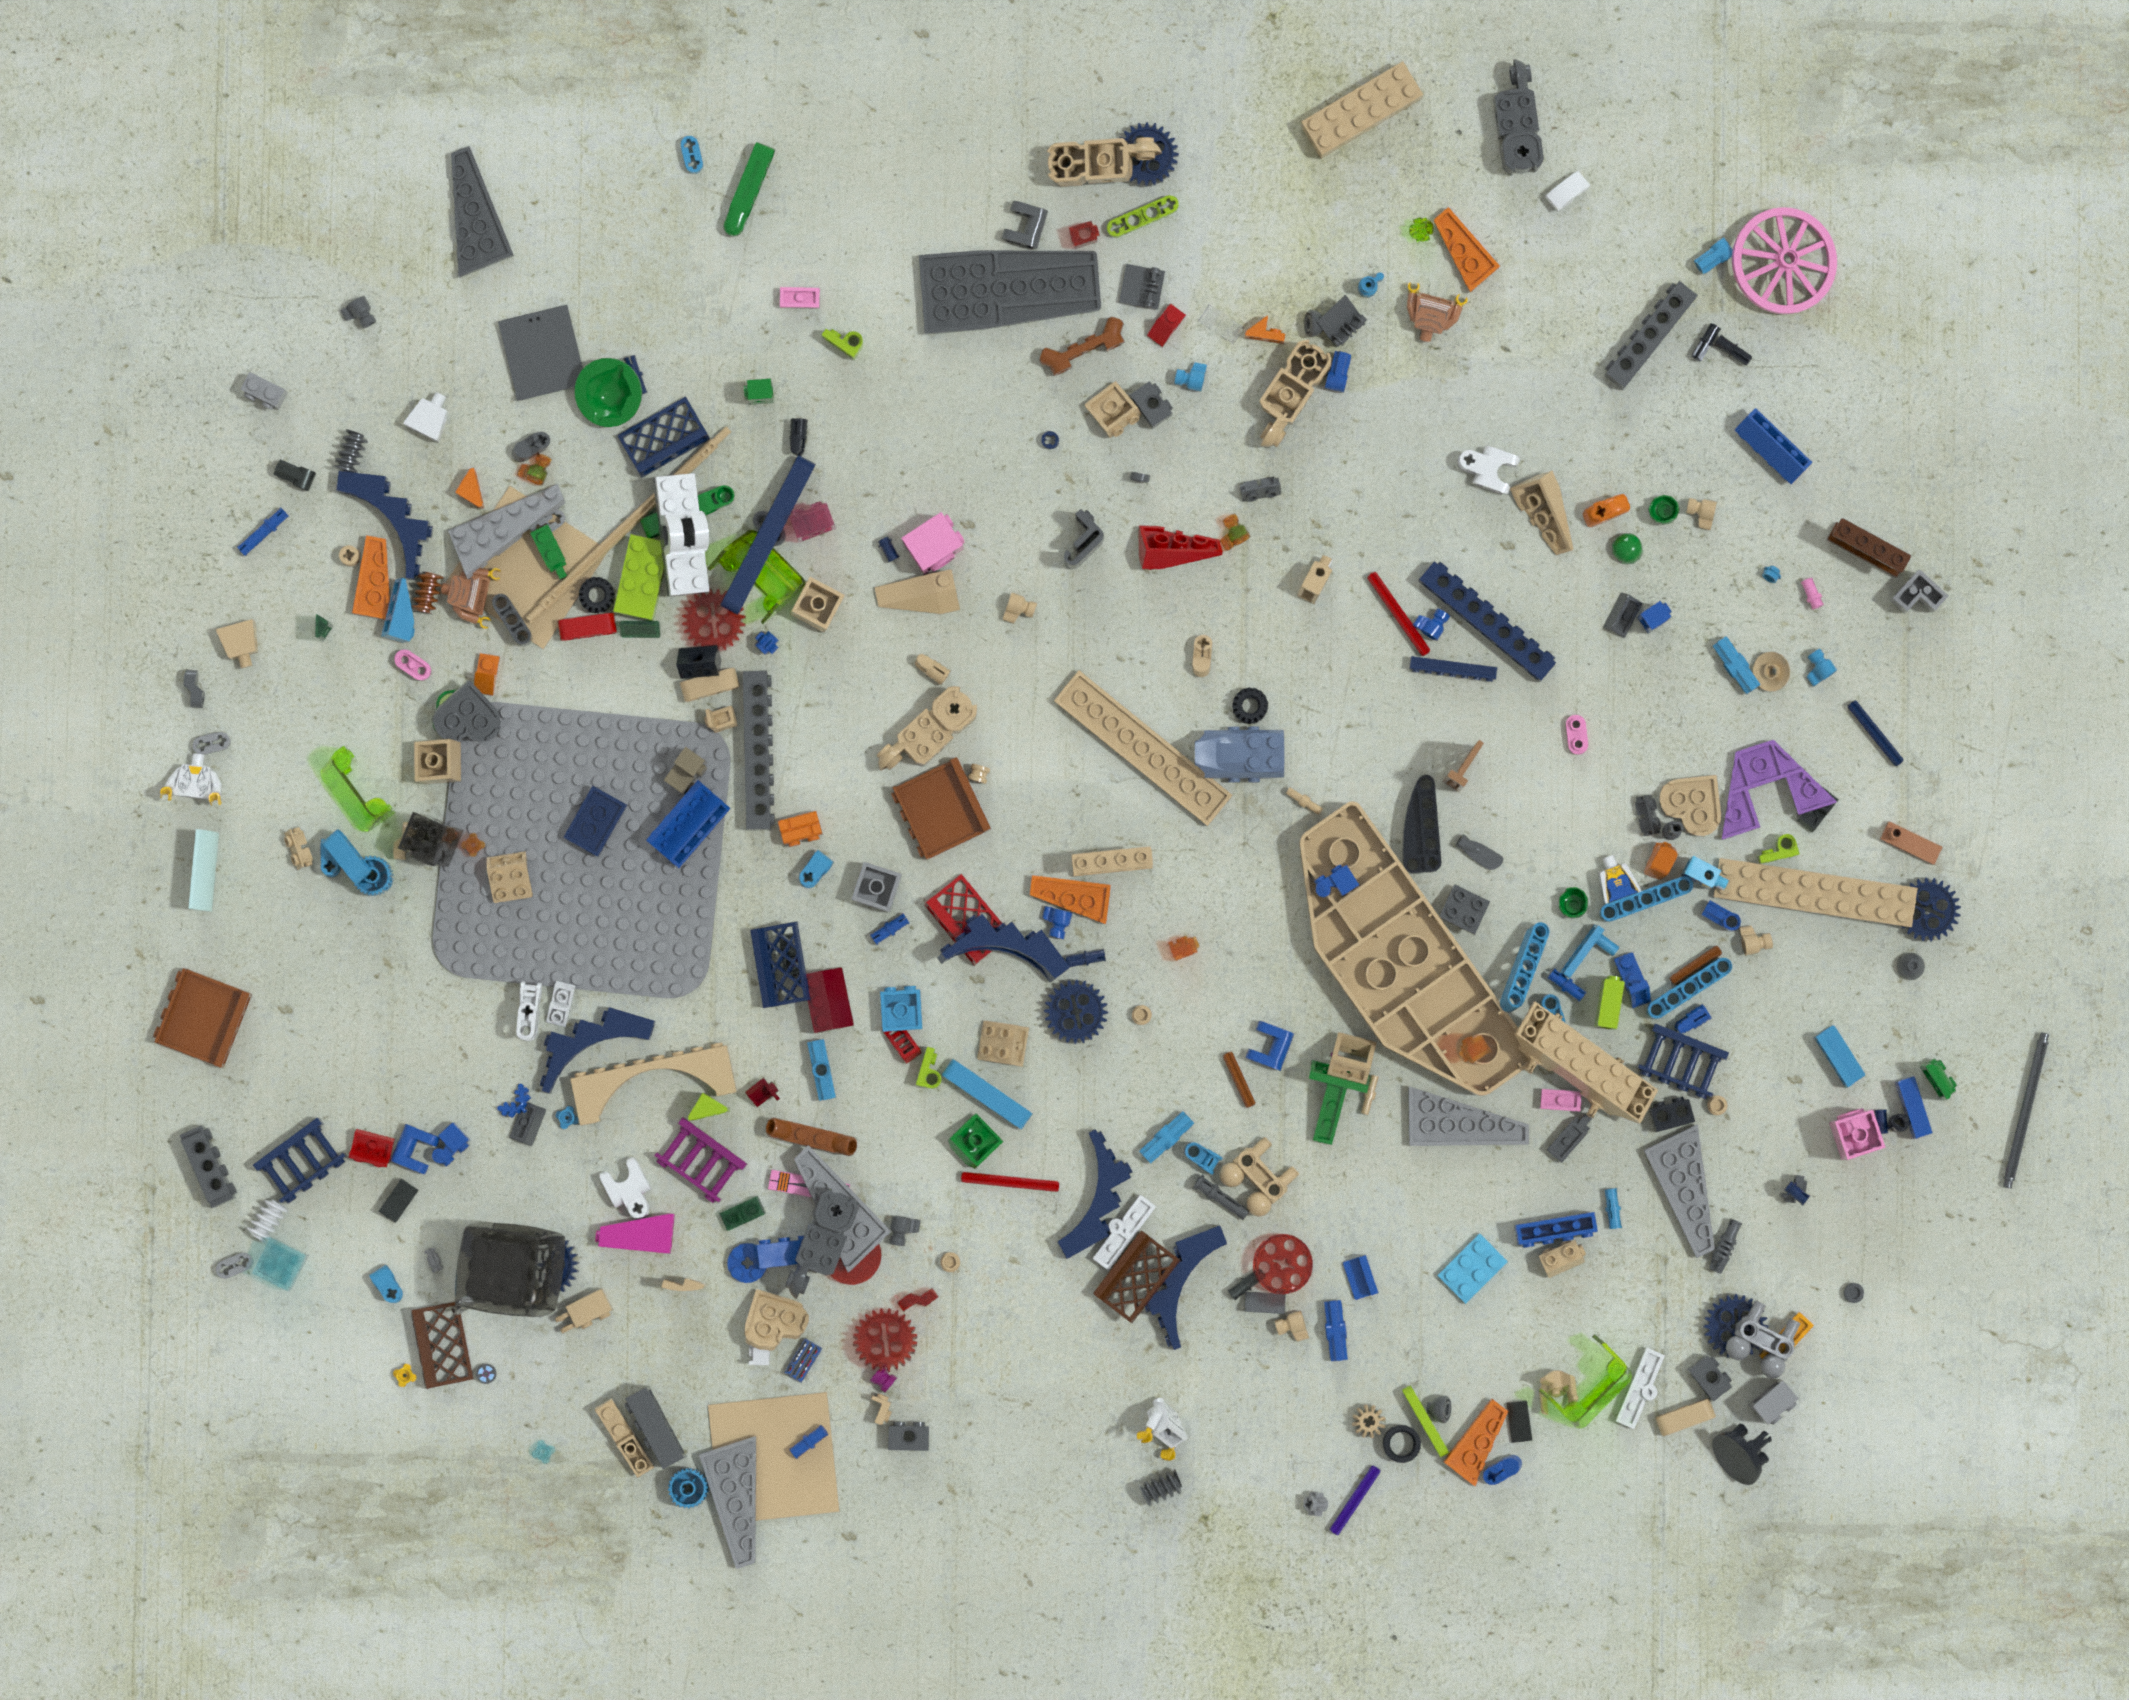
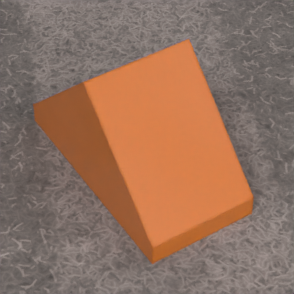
M470 468L455 493L476 507L484 509L476 470Z

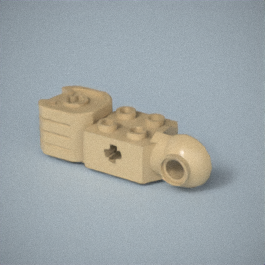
M1149 137L1137 138L1136 144H1128L1124 138L1084 141V145H1079L1076 142L1054 143L1047 150L1050 154L1048 167L1051 171L1048 176L1061 187L1082 186L1086 182L1095 184L1129 181L1133 170L1132 157H1136L1137 160L1155 159L1156 155L1162 154L1160 147L1154 143V138ZM1070 161V162H1071L1070 166H1069V167H1065L1066 164H1068V162Z
M1309 340L1297 343L1287 358L1286 368L1283 369L1281 367L1259 401L1262 410L1277 419L1274 424L1269 422L1262 432L1260 438L1263 441L1260 446L1270 447L1274 445L1278 447L1286 435V432L1283 431L1285 427L1293 425L1314 393L1315 389L1312 387L1318 386L1331 368L1330 353L1325 355L1320 347L1309 344ZM1304 361H1313V366L1309 368L1303 364Z
M948 687L933 701L930 711L926 708L897 735L898 741L893 746L887 744L876 755L879 758L878 766L880 771H883L885 768L891 770L903 759L901 756L903 752L910 759L912 758L916 764L925 766L953 740V734L961 733L976 719L977 705H972L970 699L960 692V687ZM952 706L959 707L958 714H955V712L954 714L950 713Z

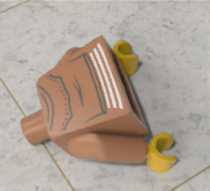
M1410 282L1408 284L1409 294L1406 308L1410 320L1415 322L1414 327L1422 329L1419 339L1431 342L1433 332L1441 334L1443 330L1450 329L1458 321L1463 310L1462 307L1467 303L1468 299L1466 297L1464 302L1461 303L1458 300L1460 294L1457 295L1454 301L1419 292V283L1417 284V289L1413 290L1410 288Z
M479 568L470 579H467L465 572L462 571L459 576L452 577L451 584H442L441 593L448 595L447 602L453 605V611L461 619L474 624L480 623V626L485 629L489 628L482 625V620L488 619L491 621V619L487 616L480 618L479 615H483L490 579L487 577H490L493 581H498L500 578L493 577L492 573L494 571L501 572V570L494 568L488 571L487 568Z

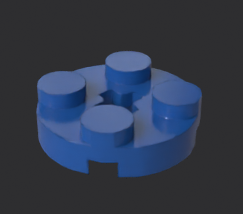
M752 1243L740 1244L732 1250L728 1257L727 1265L729 1272L733 1278L743 1283L757 1281L767 1270V1268L756 1269L753 1247L755 1244ZM746 1257L753 1261V1265H750L749 1269H745V1265H742V1261H745Z

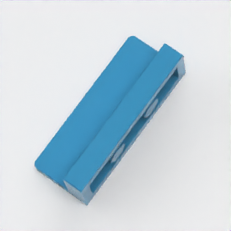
M1834 1025L1814 1037L1845 1088L1850 1087L1854 1082L1865 1076L1861 1066Z

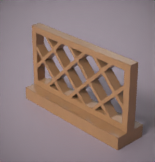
M1478 740L1458 771L1455 772L1451 769L1442 782L1460 792L1468 782L1463 775L1484 742Z

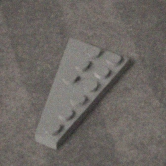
M558 484L448 530L467 579H470L473 573L480 567L484 568L491 558L499 556L522 538L524 532L536 527V523L543 517L550 516L565 504Z
M1408 1086L1409 1146L1529 1145V1124Z
M1698 1124L1644 1150L1696 1258L1715 1250Z
M808 1145L794 1158V1161L814 1203L816 1204L821 1192L830 1188L833 1193H842L849 1197V1199L855 1197L859 1209L853 1225L844 1232L847 1239L840 1255L849 1273L891 1231ZM838 1205L831 1207L830 1211L833 1212V1216L840 1214Z
M756 1436L699 1454L736 1569L754 1564L756 1558Z

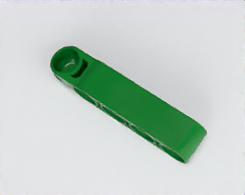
M756 142L724 221L723 227L727 235L735 237L743 232L773 159L774 148Z
M723 485L697 495L699 511L704 512L706 516L730 505L735 498L733 489ZM657 513L640 520L647 538L651 539L660 535Z

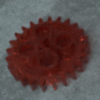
M709 588V594L701 593L702 597L695 594V602L688 600L691 607H684L688 614L682 615L683 618L687 619L686 622L682 623V626H688L684 633L691 634L688 637L689 641L695 639L694 646H697L699 643L701 646L718 645V649L723 647L727 651V644L734 647L732 641H740L737 634H744L740 627L746 626L745 623L741 622L746 616L740 615L744 608H741L738 615L729 610L724 615H720L717 612L727 591L721 595L720 589L713 593L712 589ZM711 603L714 604L715 617L719 619L716 622L717 638H714L713 624L709 622V620H712ZM701 607L708 608L707 616L700 617L698 610ZM728 624L730 626L728 634L720 633L722 625ZM709 627L711 629L710 635L706 637L701 636V628Z
M880 1308V1314L872 1310L871 1317L865 1314L866 1321L860 1319L859 1324L861 1327L855 1326V1331L858 1333L853 1334V1338L856 1339L853 1342V1346L858 1347L855 1349V1354L861 1353L859 1361L866 1359L865 1366L871 1363L872 1370L878 1366L881 1373L883 1368H887L888 1373L891 1367H894L897 1371L899 1363L905 1366V1359L911 1361L909 1354H915V1349L912 1347H917V1342L913 1341L917 1339V1334H912L915 1331V1326L909 1327L911 1320L904 1321L906 1315L903 1314L899 1317L898 1310L891 1314L890 1308H888L887 1313H884L883 1309ZM881 1324H885L886 1328V1339L888 1340L889 1352L888 1357L885 1356ZM891 1326H896L899 1328V1331L892 1333L888 1329ZM874 1328L877 1329L879 1333L877 1335H871L869 1333V1330ZM898 1345L902 1349L899 1352H894L891 1347ZM877 1347L882 1352L880 1354H873L871 1350Z

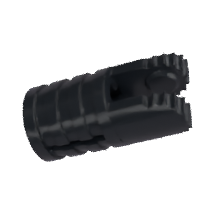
M792 418L790 419V451L797 456H802L807 440L808 420Z
M1905 1114L1892 1115L1888 1120V1126L1894 1132H1903L1908 1127L1909 1117ZM1901 1119L1900 1123L1903 1124L1902 1127L1896 1124L1894 1120Z

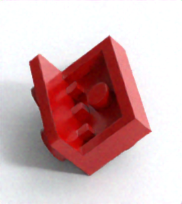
M356 1129L348 1158L356 1162L370 1163L379 1168L387 1167L391 1160L395 1139Z

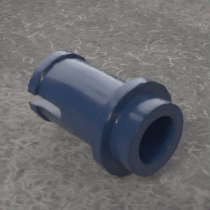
M887 536L878 541V547H881L888 562H891L900 556L891 542L892 539H889Z
M1887 1109L1874 1110L1881 1134H1888L1890 1129L1887 1125Z
M1791 1181L1784 1189L1787 1192V1196H1792L1802 1206L1810 1197V1195L1797 1186L1796 1182L1793 1183Z

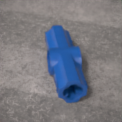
M1341 1300L1324 1302L1326 1338L1329 1342L1331 1362L1348 1360L1346 1347L1347 1332L1345 1321H1343Z

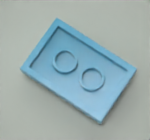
M1479 1233L1437 1276L1466 1304L1508 1261Z

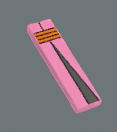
M771 1170L768 1189L811 1197L801 1175Z

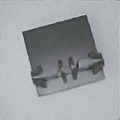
M1126 264L1119 303L1158 310L1165 271L1156 267L1146 268Z
M1344 295L1316 322L1337 348L1340 345L1343 346L1349 337L1352 338V333L1356 334V329L1358 330L1364 326L1367 319L1360 315L1349 298Z
M1454 884L1439 917L1475 935L1490 901Z

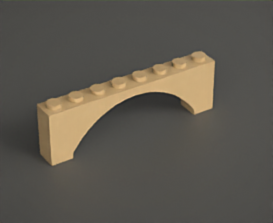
M721 1042L712 1044L711 1049L703 1050V1047L691 1049L692 1053L688 1054L679 1051L672 1053V1057L664 1058V1055L652 1057L653 1061L646 1063L642 1059L633 1061L632 1066L626 1067L625 1063L614 1065L613 1070L606 1071V1068L595 1069L594 1074L587 1075L586 1072L574 1074L575 1078H571V1084L580 1126L601 1122L600 1116L604 1107L616 1090L634 1076L650 1070L674 1069L689 1073L707 1083L716 1091L717 1096L737 1093L728 1046H723Z

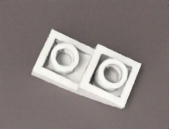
M1577 171L1550 191L1545 198L1558 212L1572 203L1574 198L1588 190L1590 184Z
M556 981L546 1022L566 1027L575 985Z

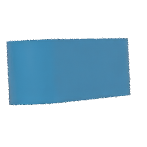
M339 829L335 830L323 841V845L355 884L360 883L372 872L370 866Z

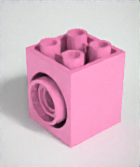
M940 512L902 537L903 544L924 575L931 570L934 572L952 561L957 553L964 549V539L959 531L954 532L952 529L954 525L948 514L944 516Z
M1863 1108L1839 1115L1837 1120L1829 1122L1841 1160H1849L1886 1148L1873 1109L1864 1111Z

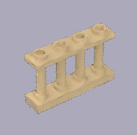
M1151 847L1073 854V875L1076 877L1153 869Z

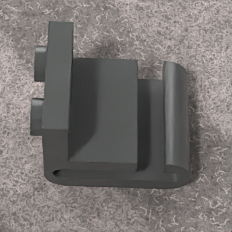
M1080 509L1075 514V519L1087 531L1073 543V548L1078 552L1094 535L1099 536L1073 561H1069L1071 553L1068 550L1065 551L1064 563L1069 569H1077L1104 541L1103 531L1094 523V516L1088 510L1084 512Z

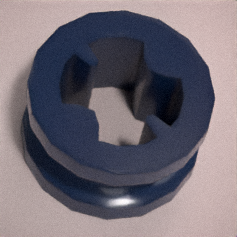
M1047 431L1042 435L1041 442L1046 449H1054L1059 445V437L1055 432ZM1048 435L1050 437L1055 436L1054 445L1050 443L1048 445L1045 444V441H1047L1045 438Z

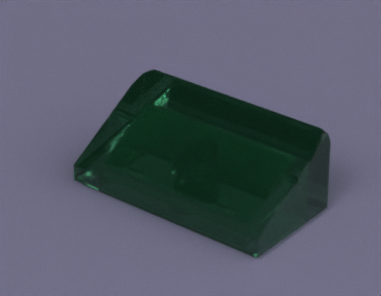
M316 614L315 637L323 642L333 628V624Z
M620 621V634L622 638H660L661 623L659 621Z

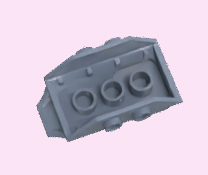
M1258 726L1248 727V730H1240V727H1228V730H1204V735L1195 741V765L1205 773V778L1228 779V783H1240V779H1248V783H1259L1260 779L1284 778V730H1260Z

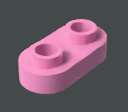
M406 649L396 653L394 660L400 669L419 681H424L430 677L431 667L427 662ZM407 656L409 661L405 664L402 663V658ZM421 667L425 669V673L422 675L418 673V669Z
M1572 715L1565 724L1568 749L1571 753L1580 755L1588 748L1586 722L1580 715ZM1574 721L1579 722V728H1574L1572 723ZM1576 741H1580L1582 743L1581 748H1577L1575 746Z

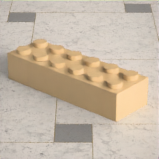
M1402 61L1301 121V127L1320 159L1420 101L1423 98V93Z

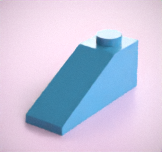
M399 578L394 581L381 637L405 643L410 642L414 636V618L406 579Z

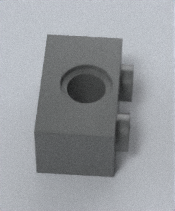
M1149 381L1130 394V398L1152 429H1154L1172 416L1171 410L1173 407L1167 399L1163 400L1159 394L1162 392L1156 383L1152 385ZM1150 399H1155L1159 405L1157 408L1151 409L1148 407L1147 402Z
M1704 1355L1689 1367L1687 1371L1710 1400L1714 1402L1732 1388L1730 1384L1732 1380L1725 1371L1723 1373L1720 1372L1717 1368L1719 1363L1713 1356L1709 1358L1708 1355ZM1710 1371L1716 1374V1380L1712 1383L1706 1380V1375Z
M893 1422V1425H889L888 1450L929 1451V1426H925V1422H913V1426H905V1422ZM907 1430L912 1431L915 1435L914 1440L911 1442H907L903 1438V1434Z

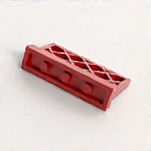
M962 874L924 904L954 943L957 942L955 938L964 932L963 928L967 925L965 922L966 911L977 912V917L980 913H988L991 917L990 924L993 928L1003 924ZM960 880L966 886L965 894L954 893V886ZM941 895H951L950 906L941 905L937 899ZM953 896L965 897L964 908L953 907ZM967 897L975 898L978 901V909L967 908ZM952 910L963 911V921H955L952 918ZM987 950L983 954L980 951L964 953V955L975 966L992 951Z

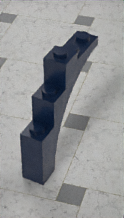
M339 471L336 491L369 502L390 520L403 545L406 560V579L416 581V576L420 575L421 565L418 564V556L422 557L423 545H420V542H428V539L432 538L433 526H430V522L426 520L407 518V516H411L412 504H409L407 498L386 496V493H390L391 482L388 481L386 476Z
M983 914L978 917L973 915L966 920L967 925L963 928L964 932L955 938L957 942L952 946L949 943L940 949L941 954L937 957L940 963L943 964L949 959L967 952L980 950L1000 951L1028 962L1040 971L1050 983L1070 968L1042 929L1037 933L1032 931L1023 937L1014 923L1010 922L1008 925L1003 923L994 930Z
M609 1007L608 1011L604 1010L601 1021L604 1022L603 1026L581 1019L579 1023L576 1022L573 1029L575 1038L551 1031V1035L547 1034L544 1046H547L546 1051L553 1052V1055L547 1059L546 1067L548 1072L547 1075L542 1076L540 1086L543 1087L542 1091L551 1093L557 1078L565 1066L589 1046L618 1037H636L650 1040L656 1021Z
M1096 1129L1089 1132L1098 1161L1096 1193L1082 1221L1069 1234L1057 1241L1067 1259L1109 1236L1107 1232L1110 1229L1106 1221L1101 1222L1099 1218L1120 1207L1118 1203L1121 1202V1199L1117 1192L1112 1193L1111 1189L1130 1179V1174L1133 1172L1128 1162L1123 1163L1122 1160L1116 1164L1113 1162L1116 1159L1111 1148L1106 1149L1103 1144L1106 1142V1139L1102 1132L1099 1131L1097 1133Z
M1220 1225L1175 1242L1176 1246L1173 1249L1176 1257H1181L1182 1261L1177 1264L1162 1284V1286L1166 1285L1167 1288L1156 1292L1145 1306L1147 1313L1151 1312L1152 1315L1160 1313L1161 1316L1157 1319L1161 1329L1166 1328L1168 1335L1164 1337L1168 1347L1172 1346L1174 1350L1181 1348L1177 1333L1176 1314L1183 1285L1192 1270L1202 1259L1214 1250L1227 1244Z

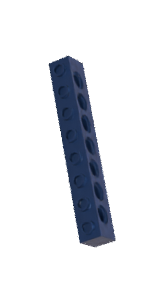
M1434 561L1418 582L1537 681L1541 682L1556 664L1554 661L1555 657L1547 650L1543 652L1538 648L1540 644L1533 638H1526L1523 635L1525 632L1517 625L1513 627L1508 623L1509 618L1503 613L1497 614L1490 602L1479 599L1477 597L1479 594L1473 588L1469 587L1467 589L1462 584L1464 581L1456 574L1454 576L1447 572L1448 568L1443 563L1439 562L1437 564ZM1438 578H1446L1448 586L1440 587L1437 583ZM1453 591H1462L1463 599H1454ZM1473 602L1478 605L1479 609L1476 613L1468 610L1469 603ZM1486 615L1492 616L1494 623L1486 625L1483 622V617ZM1500 628H1506L1509 631L1507 638L1499 636L1498 631ZM1515 641L1523 642L1524 649L1522 651H1517L1514 648ZM1532 653L1539 656V662L1536 664L1531 663L1529 660V655Z

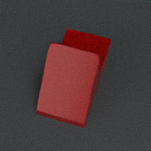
M1170 303L1163 314L1158 317L1147 336L1163 347L1186 317V314Z

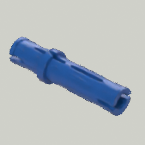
M280 507L269 519L266 518L264 523L237 548L244 556H247L272 531L275 532L277 527L289 515Z

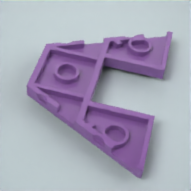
M1770 740L1735 752L1722 840L1761 828L1748 790L1784 778L1787 779L1798 815L1837 802L1775 740Z

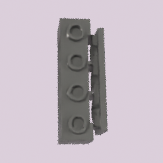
M201 1125L181 1134V1143L211 1208H216L236 1199L235 1194L237 1190L233 1182L229 1183L227 1175H229L225 1164L221 1165L219 1160L221 1154L218 1147H213L210 1140L213 1139L210 1129ZM200 1142L205 1145L203 1153H199L197 1150V1145ZM209 1160L213 1163L211 1171L205 1169V1164ZM215 1179L221 1181V1187L218 1190L213 1187Z

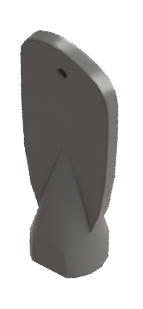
M1464 834L1461 835L1455 847L1464 850L1468 856L1486 869L1494 870L1503 863L1504 859L1500 854L1481 843L1470 840Z

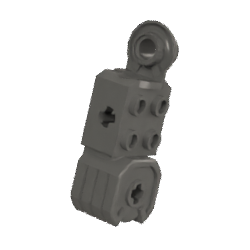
M1513 59V66L1509 67L1511 84L1516 85V89L1502 91L1493 99L1498 139L1503 140L1500 147L1502 167L1511 176L1513 172L1526 173L1531 169L1536 172L1544 160L1542 140L1537 135L1539 124L1534 91L1528 89V82H1532L1531 68L1529 64L1525 65L1517 59ZM1517 151H1525V157H1522V155L1518 154Z
M831 1188L819 1194L812 1212L814 1221L813 1223H808L795 1257V1261L798 1263L795 1271L791 1270L785 1285L786 1288H789L791 1295L795 1299L798 1298L799 1293L804 1295L810 1280V1277L807 1276L808 1270L825 1276L834 1274L847 1239L844 1232L852 1227L859 1209L855 1197L849 1199V1197L842 1193H833ZM838 1205L840 1214L833 1216V1212L830 1211L832 1206Z

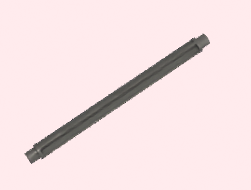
M2041 1032L2039 1040L2037 1039L2031 1071L2003 1178L2005 1179L2003 1187L2012 1189L2013 1181H2015L2047 1046L2049 1045V1034Z

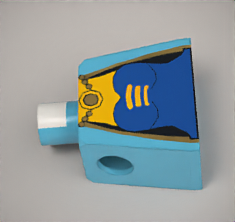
M1695 856L1689 858L1681 876L1689 877L1693 882L1708 889H1712L1715 886L1724 891L1729 882L1728 879L1719 875L1720 869ZM1705 872L1710 873V880L1705 878Z

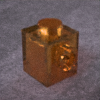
M1471 1035L1461 1041L1463 1045L1460 1046L1461 1051L1459 1054L1464 1062L1468 1061L1469 1064H1472L1492 1051L1482 1035L1475 1038Z

